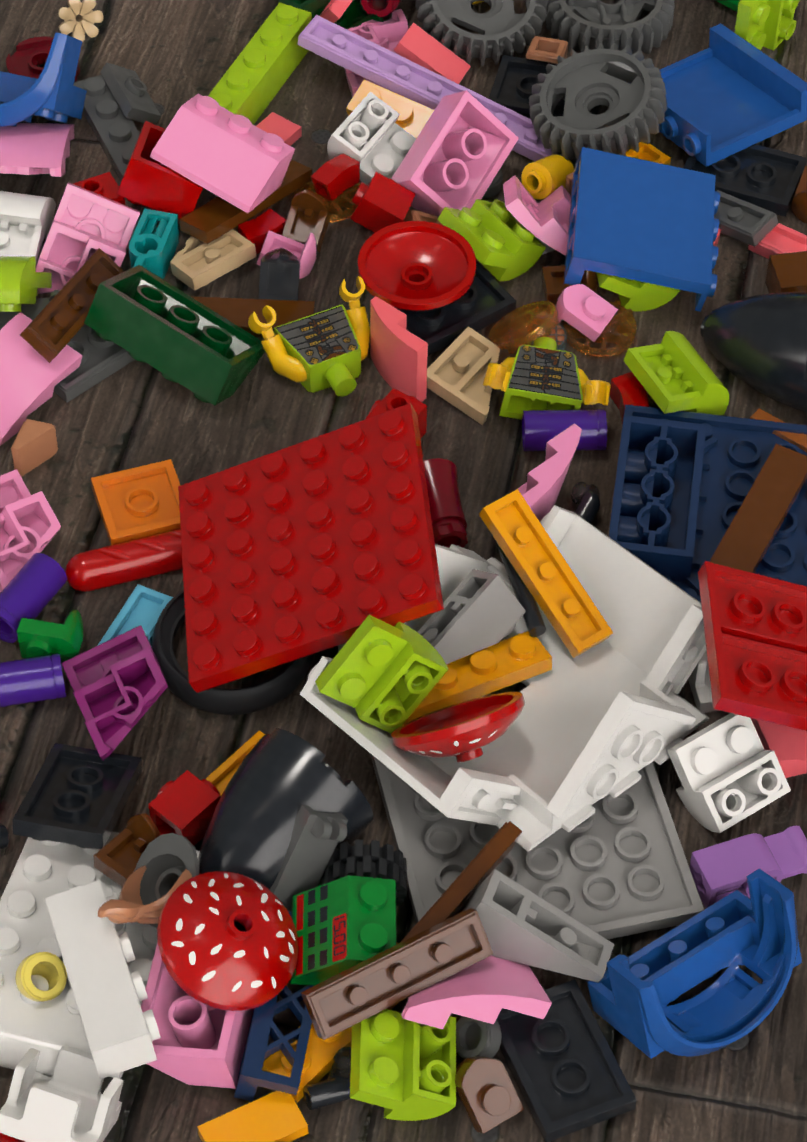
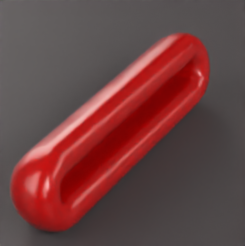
M181 529L78 553L66 565L67 582L75 590L87 592L183 569Z

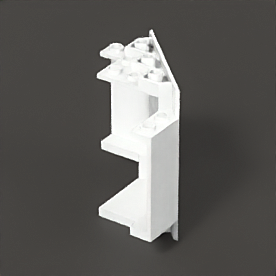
M556 505L542 518L540 523L613 631V634L605 641L573 658L538 605L546 632L537 638L552 656V670L521 681L527 686L520 691L525 700L521 714L502 736L482 747V756L465 762H457L455 756L429 758L398 748L393 744L391 733L360 720L355 708L319 692L315 681L333 658L322 656L319 663L310 671L308 681L300 692L303 698L447 818L496 825L498 828L511 821L522 830L517 843L527 852L560 828L567 832L573 830L595 813V808L592 806L594 803L608 794L613 798L622 794L641 780V775L638 773L639 770L653 761L659 765L670 758L667 749L683 741L684 737L710 719L678 695L707 650L701 603L582 517ZM435 544L443 602L473 569L498 574L514 594L504 564L496 558L491 557L485 560L476 552L451 544L450 548ZM434 613L405 622L404 624L418 632ZM523 616L516 622L514 630L508 636L502 638V640L528 631ZM346 643L338 645V652Z

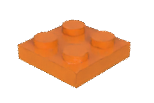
M171 459L91 478L92 490L111 545L180 529L178 486L181 485Z

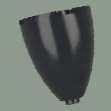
M776 292L755 295L730 302L714 309L709 315L705 316L701 324V336L704 339L705 345L722 365L737 378L765 396L794 409L807 412V292Z
M276 728L271 734L266 733L245 757L218 801L199 852V874L214 871L238 873L256 880L270 890L287 854L295 818L301 805H308L314 811L342 813L348 819L346 824L347 836L342 842L338 841L336 845L338 849H340V843L346 841L351 845L373 821L372 808L352 780H347L343 784L340 775L331 766L323 762L325 758L324 753L301 737L284 729Z

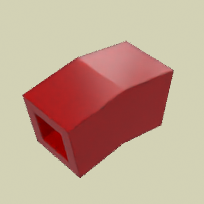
M344 153L325 162L310 176L315 192L333 202L346 189L360 182V162Z
M268 209L257 218L238 224V233L255 244L256 254L261 252L269 230L282 235L286 219L272 209Z
M632 372L611 379L609 396L620 411L623 425L625 404L649 407L647 393Z

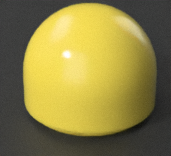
M38 952L29 955L22 960L16 970V985L22 995L33 1001L44 1002L52 1000L59 996L65 988L67 982L65 965L59 957L49 952ZM31 975L44 977L48 981L49 989L42 991L36 988L32 983Z

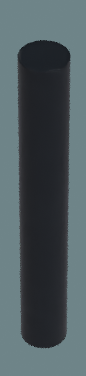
M495 540L514 594L526 610L523 618L529 634L532 637L541 636L546 632V627L536 600Z

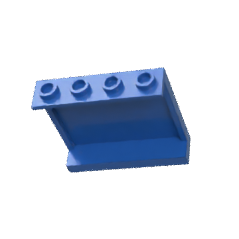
M723 24L710 28L709 48L659 70L665 84L667 110L664 112L665 121L659 124V132L686 151L688 155L695 156L696 160L706 167L807 120V82Z
M582 147L572 179L564 284H580L584 271L588 270L696 293L695 311L701 312L706 298L713 297L717 285V274H712V269H714L718 257V246H713L719 230V219L714 218L720 202V192L715 191L716 175Z

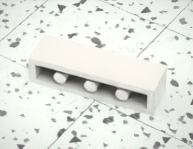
M99 879L44 897L99 1078L102 1079L156 1061L157 1057L152 1041L161 1038L152 1009L142 1012L139 1001L148 999L140 971L130 973L127 966L128 962L135 960L128 934L125 932L117 935L114 926L117 923L111 922L107 917H98L99 908L105 902L116 899L115 895L105 898Z

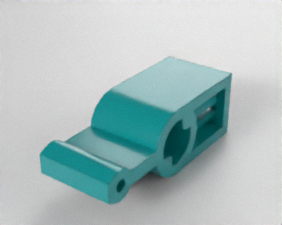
M144 208L129 242L131 268L140 265L161 279H164L169 269L170 261L173 259L180 242L178 214Z

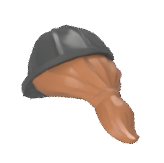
M175 833L160 835L150 842L140 856L135 870L124 882L118 900L111 899L105 902L98 910V917H107L111 922L117 924L137 922L158 928L161 911L171 894L185 881L199 875V861L194 845L186 837Z

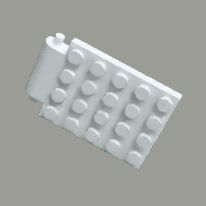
M111 832L107 843H109L119 833ZM28 837L0 899L1 1067L15 1070L17 1064L28 1050L33 1048L40 1051L35 1072L52 1077L58 1052L64 1045L91 1054L68 975L65 988L61 994L52 1000L44 1002L33 1001L22 995L17 988L15 976L22 960L34 953L49 952L59 957L63 962L44 897L100 879L105 898L115 895L116 900H118L122 887L94 867L93 855L100 849L80 848L76 845L48 840L38 841L31 837ZM137 922L114 925L117 935L127 932L135 956V960L128 962L127 966L130 973L140 971L146 989L158 942L157 928L149 924ZM31 975L32 983L36 988L42 991L49 989L48 981L44 977ZM123 1072L108 1077L121 1079Z

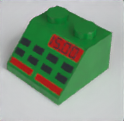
M348 875L293 895L291 918L297 932L299 953L290 984L315 986L395 946L396 880Z

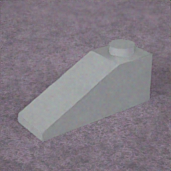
M473 569L443 602L444 610L435 612L419 629L418 633L439 652L445 663L449 664L499 643L502 638H505L514 630L516 622L523 616L526 610L498 574Z
M496 869L467 899L463 911L469 908L477 910L493 951L492 956L597 983L603 978L614 944Z

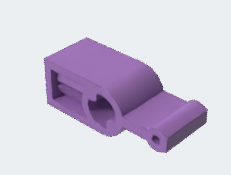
M791 826L783 832L767 837L757 833L748 834L692 852L689 868L704 907H710L735 890L750 898L746 876L759 868L778 882L797 874H807V839L800 826Z

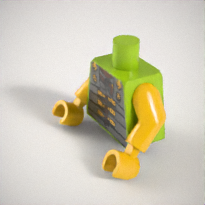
M360 276L356 278L358 293L352 294L347 291L345 279H343L340 285L339 295L341 299L349 303L350 309L348 310L342 304L274 327V331L272 326L276 321V313L272 307L266 305L262 309L267 324L260 322L255 312L250 315L248 320L249 328L256 334H262L264 340L261 341V344L273 370L277 374L296 383L300 382L308 392L315 393L332 387L337 396L343 397L354 391L357 385L355 378H358L361 374V361L367 357L370 343V327L366 307H361L360 298L365 290V283Z
M550 337L537 338L533 346L525 344L519 346L516 357H507L501 364L489 363L483 381V386L489 385L493 389H501V391L505 392L499 416L522 420L523 411L580 410L582 403L584 405L600 403L608 406L610 383L602 380H590L585 372L578 368L576 356L572 352L557 350L556 341Z

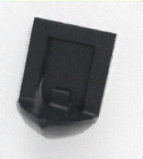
M277 248L266 253L261 258L259 299L298 301L300 261L293 253L284 248Z

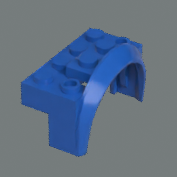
M56 32L46 64L38 79L0 71V127H16L17 123L21 121L31 123L33 115L67 124L68 117L81 119L87 90L74 86L82 45L81 40Z
M760 868L746 876L750 899L740 891L735 890L629 957L620 954L607 962L608 970L605 971L603 978L598 983L593 981L587 982L593 1011L650 1059L664 1050L671 1054L686 1057L705 1055L724 1048L754 1030L774 1009L787 987L793 968L802 963L794 893ZM738 965H745L759 978L763 979L762 984L746 974ZM727 968L712 985L700 994L682 1003L667 1006L686 991L702 981L713 977L721 969Z

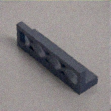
M308 985L294 994L285 986L279 993L283 1000L276 1003V996L266 1004L253 1008L252 1020L234 1098L252 1102L258 1086L293 1095L297 1094L312 1024L306 1005L304 1004L303 1009L299 1002L303 1000L301 992L314 985ZM290 1008L301 1024L300 1028L283 1036L273 1022V1016ZM270 1035L274 1042L267 1045ZM297 1041L296 1049L294 1051L290 1044ZM281 1050L292 1065L290 1077L262 1071L264 1059Z

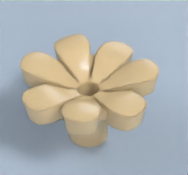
M67 0L69 7H61L58 10V16L64 19V22L59 25L60 32L66 35L72 32V37L81 40L82 43L85 40V34L91 38L96 37L99 30L94 23H101L104 19L102 11L92 10L96 6V0H83L82 2L80 0Z

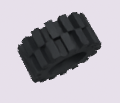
M363 839L355 840L354 846H351L346 841L340 843V849L335 847L322 875V885L348 875L396 880V905L401 906L404 903V898L407 895V860L403 858V853L400 850L394 851V846L388 843L380 847V841L371 840L370 845H364Z

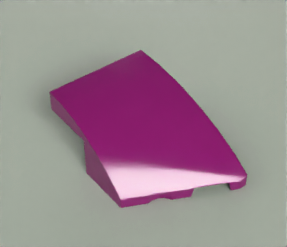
M141 625L62 663L73 688V694L86 721L87 729L102 761L110 756L168 687L159 662Z

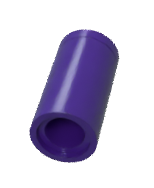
M605 409L523 411V451H546L547 442L574 423L582 429L576 451L606 450Z
M35 553L0 593V640L8 643L16 642L18 640L17 629L21 618L35 620L66 583L67 575L64 569L53 558L42 553Z
M60 654L0 663V707L66 697Z

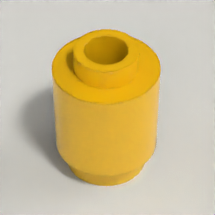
M553 154L526 165L522 171L521 181L534 199H544L560 186L565 188L566 176L574 172V166L569 159L567 160L563 156Z

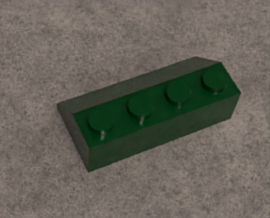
M140 265L99 284L84 324L94 329L100 338L116 343L127 350L129 355L135 360L148 363L159 370L165 379L183 385L192 391L197 399L205 403H211L214 406L236 392L265 353L260 339Z

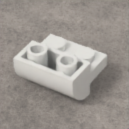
M370 92L331 135L327 144V153L329 160L344 153L359 161L360 181L368 185L375 172L391 179L416 138L395 123L400 114Z
M0 191V256H36L37 264L43 240L47 238L55 213L56 203L53 198Z
M730 713L667 749L682 784L681 787L676 789L681 801L690 814L703 827L712 832L721 833L791 791L774 750H764L750 717Z

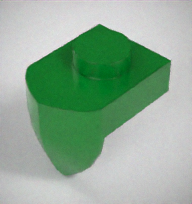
M76 609L72 610L64 624L21 618L17 629L21 658L28 659L60 654L62 664L77 656L83 641V622L80 612Z

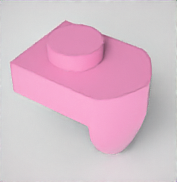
M269 230L257 265H261V258L266 253L277 248H284L293 253L300 261L299 279L308 276L316 260V240L314 234L310 233L306 243L302 244Z
M576 284L564 289L559 296L555 309V322L559 325L563 319L595 342L618 309L587 286Z

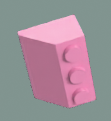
M467 90L443 96L391 179L416 194L411 206L424 213L440 216L444 207L459 210L463 207L471 209L476 199H482L519 138Z
M198 93L179 108L153 148L150 157L244 212L249 213L281 186L295 148L284 143V140L278 135L267 133L256 127L248 118L234 114L221 107L215 99Z
M157 942L145 989L148 999L142 1000L141 1009L142 1012L152 1009L161 1038L152 1041L157 1060L147 1063V1065L188 1085L236 1089L253 1009L242 1011L222 1010L206 1005L190 996L169 974L163 963Z

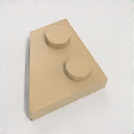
M233 229L209 244L190 236L186 241L184 249L178 251L170 261L172 274L195 291L257 257L255 244Z
M468 326L427 368V388L483 425L488 416L493 389L489 385L483 386V381L488 364L498 363L500 347Z

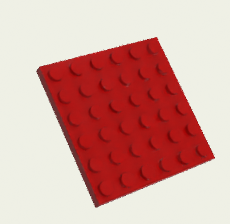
M411 403L178 486L189 684L196 693L346 643L368 615L395 626L399 621L405 623L444 610L418 417Z

